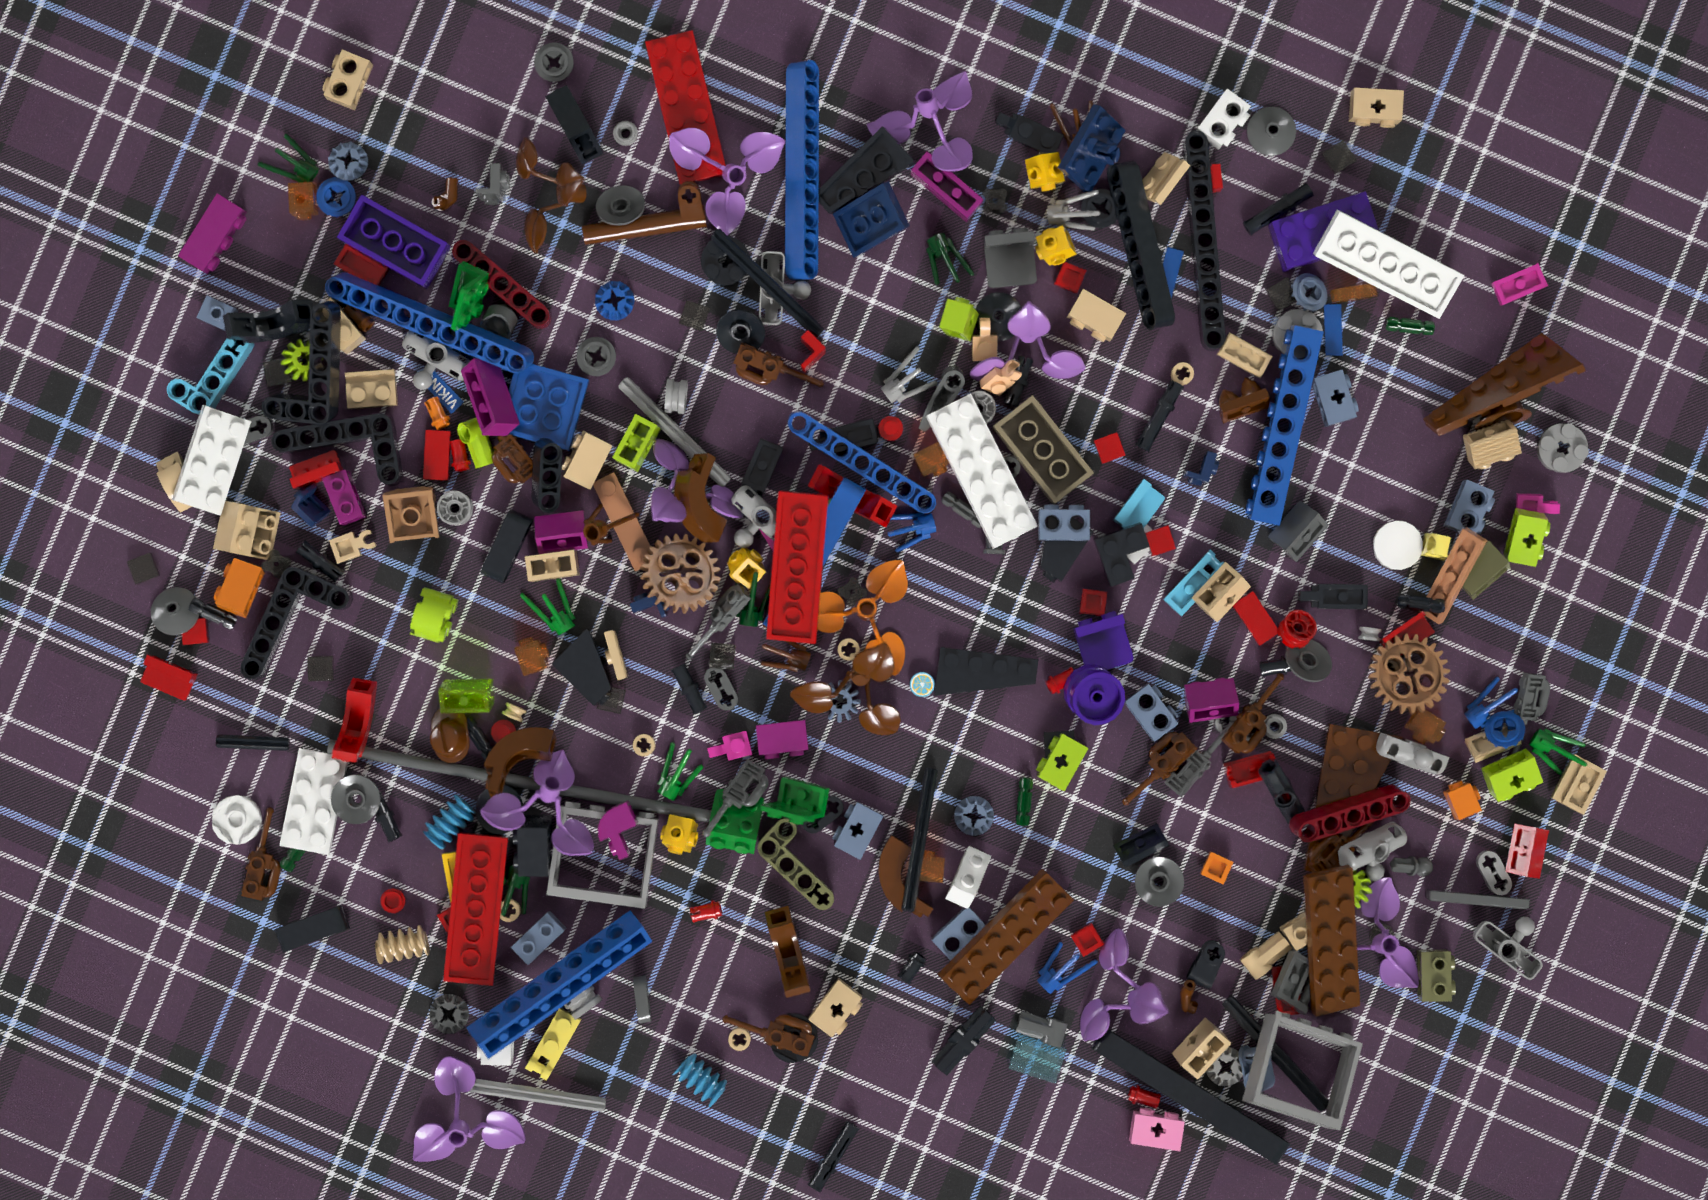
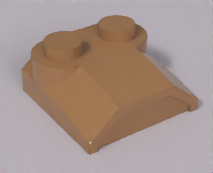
M433 487L403 488L383 493L390 543L428 537L439 538L435 506L436 496L433 492Z

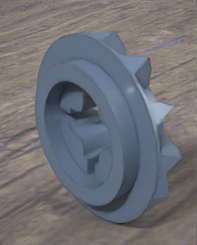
M352 142L340 143L337 147L332 148L331 154L328 157L331 172L342 180H355L361 177L368 167L367 153L361 145L358 146ZM348 153H350L352 160L355 161L350 162L346 169L342 159H346Z
M1309 273L1301 274L1295 278L1294 283L1290 287L1293 289L1291 296L1297 300L1296 305H1301L1303 311L1311 310L1314 312L1321 309L1327 301V290L1324 283L1317 276ZM1312 288L1310 296L1305 297L1306 290Z
M970 796L959 802L955 809L954 818L956 825L962 832L975 836L981 835L990 829L994 820L993 808L984 798ZM977 805V813L985 816V818L977 819L974 827H972L971 818L963 816V814L972 813L974 806Z

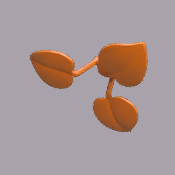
M902 560L888 561L874 568L867 577L866 588L870 593L876 594V596L871 599L864 598L860 600L857 607L851 610L844 611L845 603L837 593H821L818 630L825 633H834L841 630L844 625L843 616L857 613L859 618L864 621H870L876 639L868 642L865 649L873 648L886 642L894 660L893 676L898 675L904 665L905 647L901 638L894 632H887L882 637L880 636L874 619L877 613L875 602L881 597L886 603H894L901 600L906 594L908 580Z

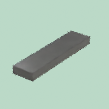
M1426 889L1425 898L1430 901L1516 909L1529 908L1530 901L1529 899L1430 889Z

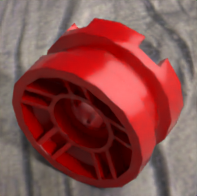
M1293 610L1280 622L1277 629L1278 636H1281L1282 643L1292 649L1294 647L1303 648L1316 634V621L1306 611Z

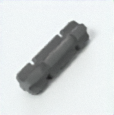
M946 492L941 502L947 507H952L954 512L967 521L971 520L973 525L980 528L981 525L972 507L960 498L959 500L956 499V496L951 492Z

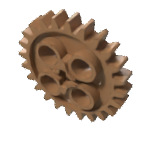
M675 534L671 541L666 535L663 543L657 540L654 544L655 548L650 546L647 550L650 555L645 554L642 559L646 563L640 567L642 571H645L640 576V579L647 580L643 589H651L648 598L656 596L655 605L661 601L664 602L663 610H666L670 605L672 606L673 613H676L679 607H681L682 612L685 614L690 606L694 612L697 610L698 604L704 607L706 600L710 601L713 597L711 592L715 593L718 589L715 584L721 578L715 576V574L720 571V568L713 567L718 559H710L709 556L713 550L705 552L703 549L706 543L698 546L696 544V537L690 542L688 541L687 534L684 535L682 540L679 539L678 534ZM685 557H692L696 565L688 564ZM666 558L670 560L672 566L666 567L661 559ZM659 573L664 574V575H666V576H665V577H661V576H659ZM689 580L696 581L699 585V588H692L689 584ZM665 582L672 583L675 586V590H668L665 587Z
M1404 634L1401 641L1396 635L1393 638L1394 644L1387 641L1384 643L1386 649L1379 646L1377 651L1380 655L1374 654L1371 657L1376 664L1368 666L1369 669L1375 671L1368 676L1369 679L1375 680L1370 688H1378L1379 691L1375 697H1384L1382 705L1390 702L1391 711L1396 706H1399L1400 714H1403L1406 708H1408L1410 714L1413 715L1417 707L1422 713L1425 711V705L1430 709L1434 706L1432 699L1437 702L1442 699L1438 693L1444 694L1447 691L1442 684L1450 682L1449 679L1443 677L1450 672L1449 669L1443 668L1448 660H1440L1439 657L1443 651H1434L1436 643L1428 646V638H1424L1422 642H1419L1418 634H1415L1412 640H1409L1408 634ZM1412 653H1417L1421 656V664L1412 662L1410 657ZM1400 654H1404L1405 663L1403 659L1400 657ZM1395 661L1399 666V670L1397 672L1389 670L1387 662ZM1407 670L1408 672H1413L1414 675L1410 678V676H1405L1404 673ZM1421 676L1429 678L1430 687H1423L1419 682V678ZM1397 684L1406 686V695H1400L1396 691ZM1413 685L1415 689L1418 691L1417 695H1415L1413 692Z

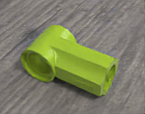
M477 418L458 424V435L461 441L468 445L475 468L492 464L493 449L489 437L482 435Z

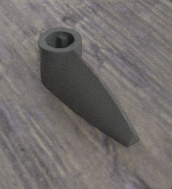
M948 366L943 370L941 374L942 380L927 405L918 429L926 432L931 427L926 416L951 404L963 388L965 378L959 367ZM956 374L958 381L949 383L948 376Z

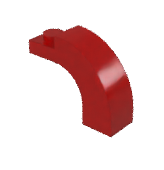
M819 464L808 487L819 492V494L829 495V499L832 500L844 478ZM866 490L854 513L886 528L897 505L882 496Z
M352 678L347 689L343 724L332 750V758L340 759L344 762H357L358 758L362 757L371 727L377 682Z

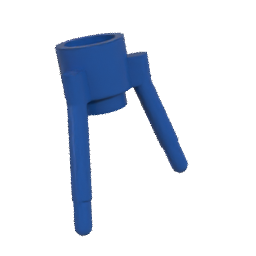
M921 512L916 514H893L891 520H917H913V525L888 532V536L914 530L916 535L921 534L896 548L895 552L899 553L924 539L931 538L930 534L936 532L935 522L931 513L926 515Z
M1496 677L1471 704L1466 706L1468 711L1464 715L1474 729L1478 727L1483 729L1488 720L1487 718L1490 717L1488 712L1517 693L1518 689H1512L1487 707H1484L1482 704L1477 706L1499 682L1500 678Z
M1059 942L1045 966L1038 972L1041 976L1037 981L1051 994L1054 990L1059 991L1065 984L1096 965L1098 961L1094 959L1063 979L1061 975L1074 964L1080 955L1075 954L1058 971L1054 968L1049 971L1050 966L1063 946V943Z

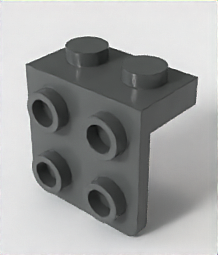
M1028 228L1013 229V233L1004 234L1003 230L990 231L989 235L984 236L987 282L990 288L1036 283L1037 275L1033 245L1035 242L1034 231H1028Z

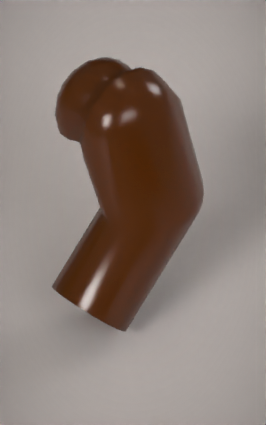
M446 178L445 192L432 199V206L438 211L447 210L456 203L458 198L457 178Z
M1192 980L1184 982L1180 991V1000L1183 1012L1195 1014L1198 1002L1191 1000L1196 988V984Z

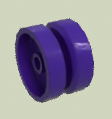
M1095 664L1083 665L1075 669L1067 678L1064 686V699L1068 707L1085 723L1102 725L1114 720L1122 711L1125 703V690L1121 682L1104 667Z

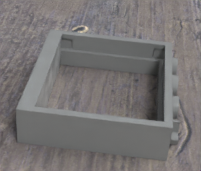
M566 801L565 806H560L561 822L563 825L567 821L568 814L601 819L607 812L604 806L590 805V809L580 808L581 803ZM639 812V816H636L638 824L650 826L640 896L558 885L562 853L554 846L547 895L645 909L648 901L659 819L653 818L654 813Z
M1275 1011V1014H1265L1242 1101L1327 1129L1341 1130L1363 1043L1354 1041V1037L1347 1033L1333 1034V1029L1319 1025L1318 1028L1311 1026L1312 1022L1309 1020L1297 1018V1021L1289 1019L1290 1014ZM1278 1026L1343 1047L1325 1115L1260 1094Z

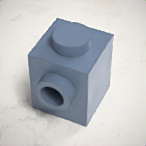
M206 295L196 318L226 331L223 315L226 313H238V310Z

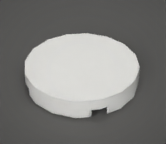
M1393 521L1383 525L1377 531L1373 538L1374 554L1381 565L1389 569L1402 570L1411 567L1418 561L1422 554L1423 541L1419 531L1413 525L1404 521Z
M235 795L226 797L217 804L212 814L214 832L218 838L229 844L247 843L255 838L262 824L261 810L253 800L245 796Z

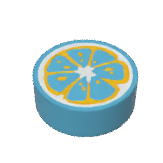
M919 672L910 680L911 691L919 697L928 696L934 689V680L928 673Z

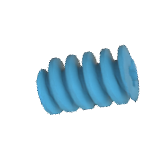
M456 794L454 795L456 804L448 801V811L442 808L439 809L442 815L441 818L435 815L432 816L435 822L434 825L428 822L425 823L428 831H423V833L442 850L446 847L444 841L450 843L453 840L451 834L458 835V827L463 829L467 827L464 819L471 822L474 820L471 812L476 814L474 809Z
M694 1053L680 1064L672 1076L680 1072L678 1081L681 1082L688 1079L686 1088L688 1089L695 1085L693 1094L696 1095L703 1092L701 1101L703 1102L710 1098L708 1106L710 1108L725 1091L727 1080L724 1079L717 1082L720 1076L719 1073L710 1076L712 1067L709 1066L702 1069L705 1062L700 1060L695 1063L697 1054Z

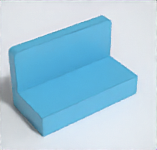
M1143 479L1113 521L1123 528L1140 522L1144 528L1165 500V497L1151 487L1152 484Z

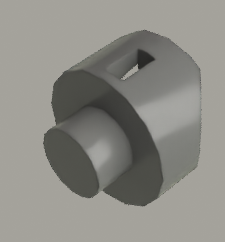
M508 304L491 305L480 322V328L509 339L518 323V319L514 310Z

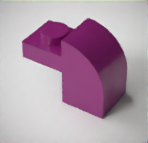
M629 800L611 807L603 815L598 826L599 840L602 841L610 838L611 841L608 842L610 851L613 856L617 855L619 860L630 855L629 848L621 832L638 824Z

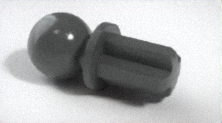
M1409 856L1408 858L1394 857L1390 861L1393 872L1407 873L1409 876L1417 874L1418 876L1426 877L1433 871V863L1426 857L1418 859L1414 856Z

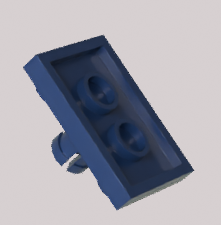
M1093 104L1060 162L1058 169L1083 192L1092 191L1106 165H1114V162L1116 163L1119 160L1120 149L1117 146L1126 130L1100 105Z
M889 181L882 183L833 213L853 258L861 256L910 227Z

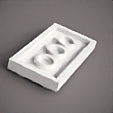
M202 405L172 497L173 501L221 516L251 421Z
M299 748L279 846L330 855L337 815L331 805V794L337 782L346 776L348 762L334 759L332 754Z

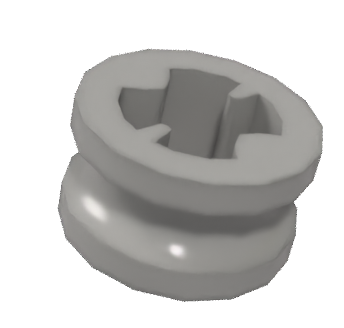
M1359 628L1362 634L1358 636V639L1380 642L1381 638L1378 637V634L1382 629Z

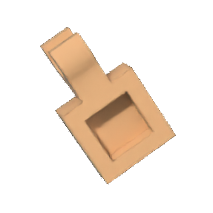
M980 318V335H972L973 361H983L987 358L997 357V335H990V318Z
M1009 360L1002 369L995 367L979 381L981 389L1000 396L1021 377L1022 373L1015 370L1020 363Z

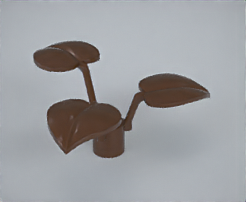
M524 137L516 157L518 175L522 179H528L530 174L557 183L558 203L539 208L538 211L535 208H531L526 216L524 226L525 237L530 249L538 254V250L542 246L547 233V222L543 213L561 206H568L569 202L583 203L586 199V187L583 184L585 177L579 174L569 163L561 164L556 178L537 172L534 168L538 160L536 148L528 137Z
M886 642L857 653L853 658L852 670L846 672L845 678L833 693H831L832 688L829 684L820 681L808 682L790 691V696L804 710L811 713H824L832 708V698L837 697L848 680L851 679L857 686L865 685L868 709L862 710L859 713V721L864 729L877 735H890L898 732L901 716L894 706L879 703L873 707L871 703L870 678L874 681L882 682L889 679L894 670L893 656Z

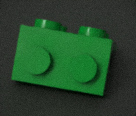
M465 261L458 266L449 302V307L455 309L451 329L454 331H458L463 326L466 327L471 320L481 315L483 311V296H485L489 288L487 283L489 273Z
M782 777L778 800L762 804L760 810L767 812V816L772 818H782V816L789 818V822L794 824H804L805 821L814 822L815 819L825 816L830 788L790 777Z
M718 789L715 793L709 823L723 805L722 792L724 789ZM760 797L755 805L748 807L743 805L741 809L733 804L731 807H728L711 831V835L706 837L705 845H710L716 849L726 848L735 850L740 854H754L762 815L760 808L764 804V799Z

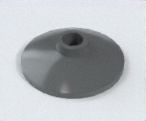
M1266 107L1260 109L1251 117L1247 126L1249 143L1257 152L1266 156H1277L1286 152L1292 146L1296 137V126L1293 118L1281 108ZM1269 126H1275L1277 133L1271 134L1268 130Z
M631 186L612 187L603 192L596 202V211L599 218L607 224L616 226L626 225L635 221L642 215L645 208V200L642 193Z
M180 587L169 588L161 592L151 607V619L155 627L167 635H180L189 631L196 624L200 615L199 612L195 614L189 611V605L196 596L189 590ZM176 605V610L169 612L170 607Z
M1310 640L1303 648L1294 647L1292 649L1287 647L1285 658L1287 665L1299 678L1309 682H1319L1330 674L1332 669L1331 657L1327 650L1318 642Z
M346 776L338 781L332 790V808L335 814L344 822L350 824L365 823L376 815L380 807V792L375 783L365 776ZM355 794H359L362 797L360 803L355 802Z
M1154 857L1146 860L1138 868L1135 875V888L1144 902L1157 907L1167 906L1180 897L1184 888V876L1180 867L1174 861L1165 857ZM1158 876L1163 879V883L1160 886L1154 884V879Z

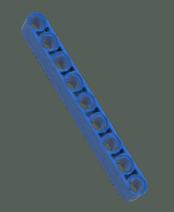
M813 60L790 63L786 69L785 272L791 281L814 279L818 274L819 68Z
M338 273L328 279L325 284L326 293L335 300L512 373H521L532 365L534 361V354L528 347L470 323L466 327L463 326L458 331H455L456 337L452 336L448 328L452 325L453 316L349 273ZM337 281L341 282L343 290L338 288ZM359 290L364 292L366 299L361 298ZM381 299L387 302L388 309L383 307ZM404 308L410 312V318L404 314ZM426 318L431 319L433 327L427 324ZM471 336L478 340V346L472 343ZM493 346H497L500 349L501 355L495 353ZM516 355L522 357L524 361L523 364L518 363V361L516 360Z

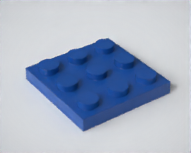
M517 360L520 364L524 363V361ZM535 364L530 365L521 373H514L509 393L520 424L509 435L511 434L512 436L537 442L540 438H549L559 445L561 449L570 451L589 379Z

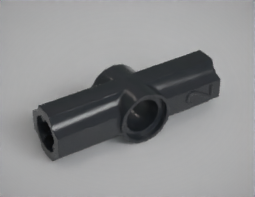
M1267 760L1263 762L1258 772L1272 795L1275 805L1280 809L1289 824L1293 816L1305 812V809L1296 795L1291 781L1286 777L1278 761Z
M980 1005L964 1024L959 1025L947 1039L948 1042L931 1062L942 1073L948 1075L964 1056L967 1057L980 1042L979 1039L995 1023L996 1019Z

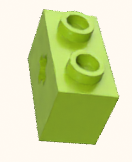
M956 297L955 300L947 299L939 328L948 336L971 342L979 313L967 299Z
M635 414L612 458L620 464L639 472L661 429L658 425Z
M1515 508L1503 553L1509 562L1536 567L1537 561L1542 559L1544 554L1543 539L1544 536H1548L1550 531V522H1548L1545 513Z
M1061 733L1059 737H1053L1048 746V749L1051 750L1047 759L1042 757L1036 770L1039 771L1037 775L1039 778L1065 791L1089 748ZM1064 754V760L1067 763L1065 766L1060 765L1057 768V762L1054 759L1056 756L1061 757Z
M1526 748L1481 768L1489 793L1497 802L1507 801L1514 795L1532 790L1536 785L1543 783L1535 757Z

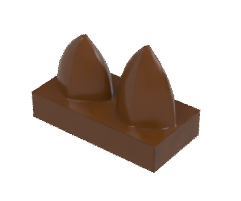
M1245 377L1242 383V397H1238L1235 393L1224 389L1219 398L1220 417L1223 424L1267 409L1270 404V396L1266 388L1262 389L1255 381Z

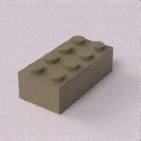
M1033 395L993 426V430L1052 505L1056 504L1094 474Z

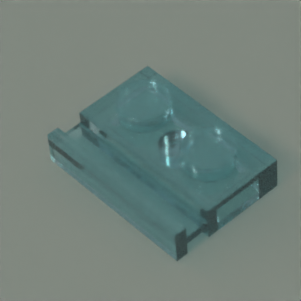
M1019 1033L1008 1068L1056 1084L1067 1049L1064 1047H1054L1041 1042L1039 1039Z

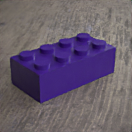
M1366 191L1272 221L1268 228L1282 271L1286 272L1322 260L1316 257L1313 252L1337 210L1378 230Z
M362 194L337 236L343 243L425 289H428L451 249L447 242Z

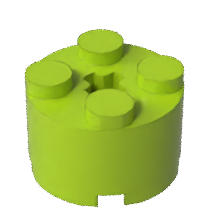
M424 587L420 596L424 597L423 602L420 601L416 604L410 629H412L410 635L437 643L444 642L452 627V622L448 620L451 618L452 613L456 611L458 599H455L453 595Z

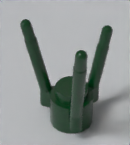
M284 134V138L305 161L301 159L298 162L279 148H275V152L295 166L293 171L297 173L296 175L262 162L257 164L266 170L293 179L301 185L304 182L310 184L320 170L316 166L317 162L311 159L288 134Z
M939 233L927 240L929 248L926 251L930 259L935 285H939L940 282L934 255L937 258H944L955 282H960L948 256L950 250L970 276L974 275L973 270L953 245L951 238L947 239L945 233Z
M758 572L753 573L749 605H745L736 615L739 618L738 624L758 627L759 621H763L764 611L770 598L771 584L758 611V607L754 606Z
M509 865V869L505 870L504 884L507 881L506 885H509V889L501 911L502 916L506 914L514 888L520 889L521 884H523L521 913L523 915L526 914L528 885L531 877L518 876V868H514L513 865Z

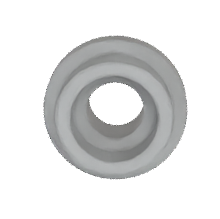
M621 121L614 127L613 136L618 144L629 146L636 141L638 130L632 122ZM623 130H629L630 136L623 138L621 133Z
M1278 714L1267 716L1264 721L1267 725L1265 735L1272 739L1282 737L1287 730L1286 720ZM1272 722L1278 723V729L1276 731H1272L1270 729V724Z

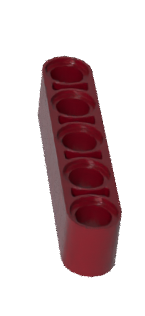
M460 240L454 244L452 253L459 263L465 261L477 268L481 263L489 264L487 283L490 290L534 327L543 329L549 326L552 319L551 313L540 301L469 241ZM469 247L471 249L469 257L465 259L460 258V249ZM507 279L508 287L502 291L497 290V281ZM521 294L526 295V304L521 307L516 306L515 298ZM542 310L546 313L545 320L540 323L535 322L533 319L535 312Z
M1393 784L1386 785L1299 813L1292 817L1289 828L1302 841L1312 842L1402 813L1409 808L1411 799L1398 786ZM1375 802V806L1370 809L1371 805ZM1353 809L1352 814L1347 817L1348 812ZM1330 817L1328 823L1324 824L1325 820ZM1307 824V828L1301 832L1302 827Z

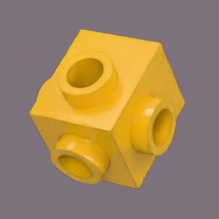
M1059 152L1040 154L1025 160L1031 189L1041 188L1042 192L1056 189L1055 184L1065 181L1063 172L1058 169L1061 162Z
M1063 225L1057 228H1048L1041 235L1036 236L1038 245L1035 246L1037 255L1040 260L1044 259L1049 266L1060 265L1067 258L1076 255L1070 233Z
M741 548L739 551L733 552L727 562L730 577L736 583H742L750 589L753 573L758 572L757 581L766 573L762 563L763 557L754 549L750 551L747 548Z
M670 814L667 825H664L661 831L662 843L671 853L682 855L683 851L691 853L692 847H695L698 841V832H696L698 824L693 819Z

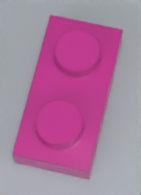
M1539 264L1491 283L1500 306L1548 286Z

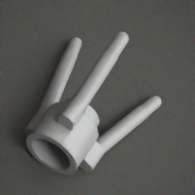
M1093 190L1064 200H1055V205H1048L1047 215L1049 224H1057V227L1063 225L1069 228L1095 230V227L1091 225L1066 221H1070V217L1098 216L1100 211L1070 212L1069 206L1065 205L1097 195L1099 191Z
M918 346L905 358L892 375L883 381L885 385L881 387V390L891 403L896 400L901 403L906 398L938 384L937 381H933L903 394L906 391L903 385L921 372L920 368L914 370L901 381L898 378L894 380L920 350Z

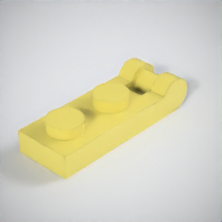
M559 1008L525 1069L530 1072L535 1071L539 1073L540 1077L547 1081L581 1019L577 1018L574 1020L571 1013ZM541 1056L549 1060L547 1066L538 1062Z

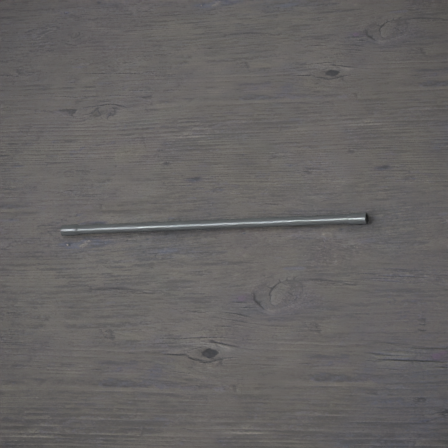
M329 740L327 749L328 754H332L333 747L337 740ZM365 747L362 757H359L361 759L486 781L489 775L484 768L447 763L445 761ZM511 773L507 775L505 785L535 791L540 789V785L534 781L533 777ZM572 785L567 790L560 791L559 793L562 796L617 805L629 800L632 809L665 815L672 814L708 823L711 816V810Z

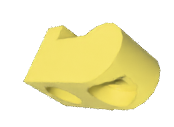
M1433 533L1424 534L1421 556L1445 561L1448 558L1452 538Z

